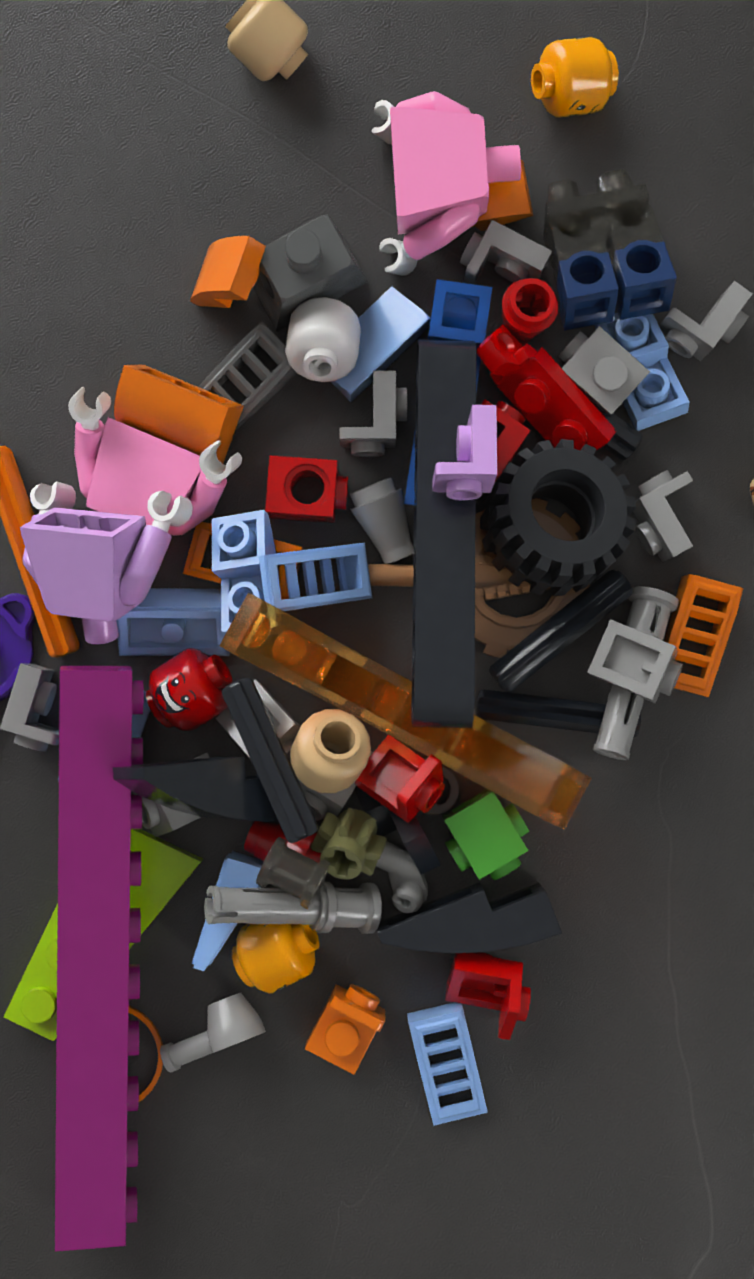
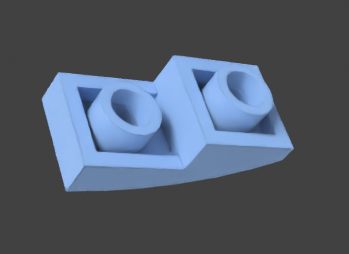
M617 312L614 314L613 322L595 325L596 329L600 326L650 371L623 401L636 430L640 431L688 413L690 402L667 358L669 345L653 314L620 320Z
M265 510L212 518V572L221 578V632L230 639L283 631L282 612L266 613L258 556L276 554L269 515Z

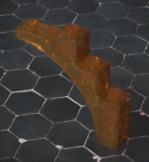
M250 593L245 597L219 645L232 654L354 715L356 718L427 756L433 754L442 761L443 765L564 830L592 779L568 764L475 715L472 728L412 727V681Z

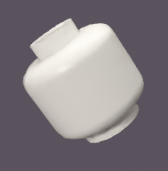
M327 297L312 298L299 304L291 314L285 353L289 365L301 376L318 382L336 381L347 376L355 367L359 355L361 328L358 316L348 305Z

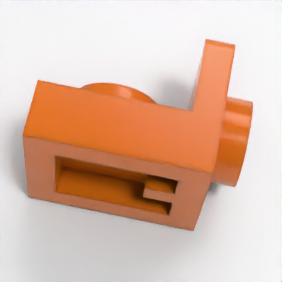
M336 984L305 1044V1050L355 1075L376 1032H380L385 1023V1009L378 1006L380 999L360 986L351 984L347 990Z

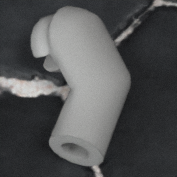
M387 841L376 867L388 872L393 891L392 901L394 906L403 913H414L421 908L427 899L428 884L425 874L421 875L408 850Z

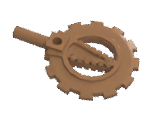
M539 498L531 500L534 517L547 533L561 540H579L575 533L581 530V528L566 512L559 518L545 510L547 501ZM483 510L475 514V640L485 645L483 654L501 658L507 651L514 648L585 591L590 584L578 592L571 588L564 596L551 595L542 609L528 616L518 618L506 616L489 607L485 601L530 593L531 584L523 581L519 587L508 581L513 573L506 567L498 572L491 563L497 555L484 552L482 539L488 530L480 529V517L485 511ZM368 564L371 586L413 587V564Z

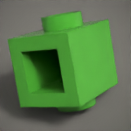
M490 787L442 814L444 821L454 836L445 844L461 872L472 867L479 880L488 874L492 880H497L511 873L522 864L518 857L526 853L528 849L521 837L530 831L514 804L511 803L503 808Z

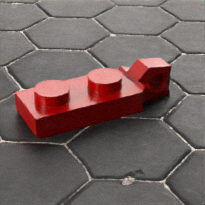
M501 325L476 349V353L490 370V376L495 384L498 385L497 387L545 440H550L553 448L557 446L561 439L574 441V449L581 450L587 444L598 450L607 444L616 433L613 425L543 347L537 351L527 343L522 346L504 325Z

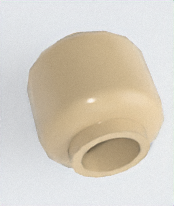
M246 0L225 26L231 32L227 41L229 51L261 81L272 79L278 72L287 80L308 55L301 47L307 37L308 27L283 0Z
M325 709L312 714L301 725L290 750L291 766L297 779L307 788L319 793H337L349 788L359 778L367 765L371 754L370 736L362 722L354 715L340 709Z

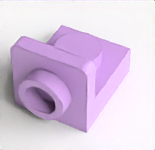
M472 405L467 426L458 425L456 456L457 461L462 462L436 463L433 475L434 492H446V496L454 500H473L480 498L482 493H491L497 477L496 405Z

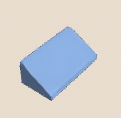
M392 286L358 318L361 334L359 355L355 367L347 376L336 381H330L350 402L373 382V371H385L430 327L431 318Z
M150 588L142 603L116 620L119 633V656H176L187 648L201 650L208 656L213 654L217 656H230V638L221 632V589Z

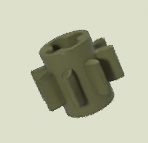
M352 808L341 812L338 818L332 813H326L311 846L313 851L321 853L320 861L322 867L329 874L340 879H353L361 871L371 876L387 842V838L376 835L377 820L361 810Z

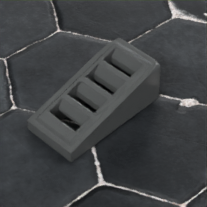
M262 321L239 342L198 386L236 402L221 387L229 379L247 398L241 404L244 407L236 430L298 374L288 363L285 353L286 346ZM261 349L278 365L272 373L255 356ZM245 364L262 381L256 389L238 372Z

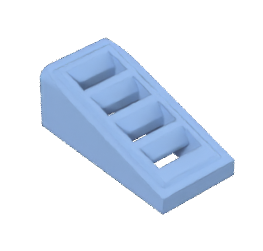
M365 542L258 556L267 614L372 598ZM336 558L340 591L335 592L331 559ZM318 560L324 594H318L314 561ZM296 563H302L306 589V596L300 597ZM277 565H284L289 599L281 600Z
M232 851L224 859L216 886L261 888L270 873L271 866L260 859ZM205 919L192 964H194L193 968L205 971L207 966L212 964L237 923L208 924Z
M453 1002L407 1013L409 1029L433 1126L488 1113L462 1003ZM453 1028L457 1030V1037L428 1044L425 1042L424 1035ZM461 1048L463 1057L435 1064L430 1063L429 1056ZM466 1069L467 1078L438 1085L435 1084L434 1076ZM471 1089L472 1100L441 1107L440 1096Z

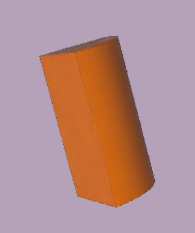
M124 365L115 396L114 416L116 421L199 456L207 447L219 440L221 445L217 448L216 454L218 460L224 464L244 406L146 365Z

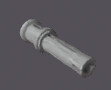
M632 587L633 593L628 597L632 605L626 626L663 641L670 613L678 609V598L656 588ZM612 684L597 741L593 746L595 752L618 760H629L630 748L644 703L643 697Z
M321 881L312 885L310 889L209 886L206 893L207 896L213 897V899L205 898L204 903L205 918L208 924L309 925L317 933H329L333 927L358 928L362 934H372L378 929L382 913L380 892L374 883H362L359 888H335L330 882Z

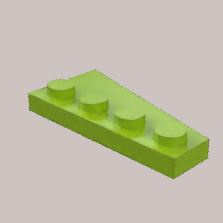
M131 829L130 851H141V886H130V908H140L142 935L203 861V858L159 837H154L142 829ZM58 903L3 1016L51 1041H55L57 1038ZM129 943V950L135 943Z

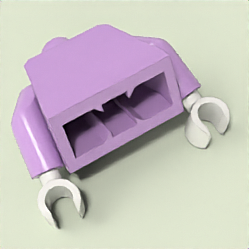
M55 482L53 486L43 483L36 485L31 490L30 500L32 505L39 510V514L33 515L30 522L20 527V531L25 545L23 565L39 586L46 609L54 615L81 618L87 643L106 644L116 640L119 637L116 620L142 603L151 588L172 539V536L168 533L170 526L179 527L189 521L193 506L188 498L178 496L174 501L171 512L167 514V507L172 497L171 494L165 491L155 492L150 496L147 505L148 512L154 521L152 525H146L145 516L73 509L76 501V492L70 485L61 482Z

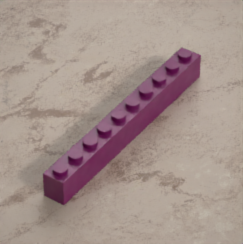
M131 666L60 667L55 1252L126 1246V1223L137 1222V1186L126 1187L127 1168L138 1167V1132L127 1131V1112L138 1111L139 1106L138 1076H128V1056L139 1055V1020H128V1007L130 999H140V964H129V943H140L141 938L140 908H130V886H141V851H130L131 829H142V796L138 794L131 795L130 789L113 779V767L143 764L142 737H132V715H143L144 686L143 680H132Z

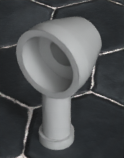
M238 993L208 1005L207 1031L175 1044L170 1042L162 1045L160 1055L164 1067L168 1072L172 1073L179 1070L181 1065L266 1031L259 1014L243 994Z

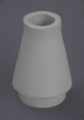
M391 477L350 494L355 506L350 510L380 553L384 564L392 563L413 554L414 548L410 539L402 488L396 489Z

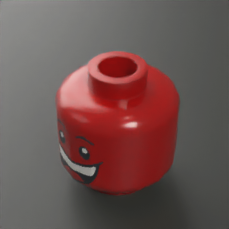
M187 648L157 667L150 674L149 690L146 691L147 704L156 719L165 727L172 728L174 726L179 730L192 731L227 708L222 696V689L232 683V675L227 665L219 656L213 654L209 657L201 650Z

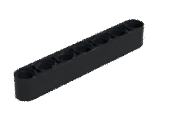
M418 339L412 727L472 728L474 720L476 499L454 500L448 498L446 492H434L433 475L435 465L438 462H462L457 461L456 456L458 425L467 426L471 407L476 405L475 341Z

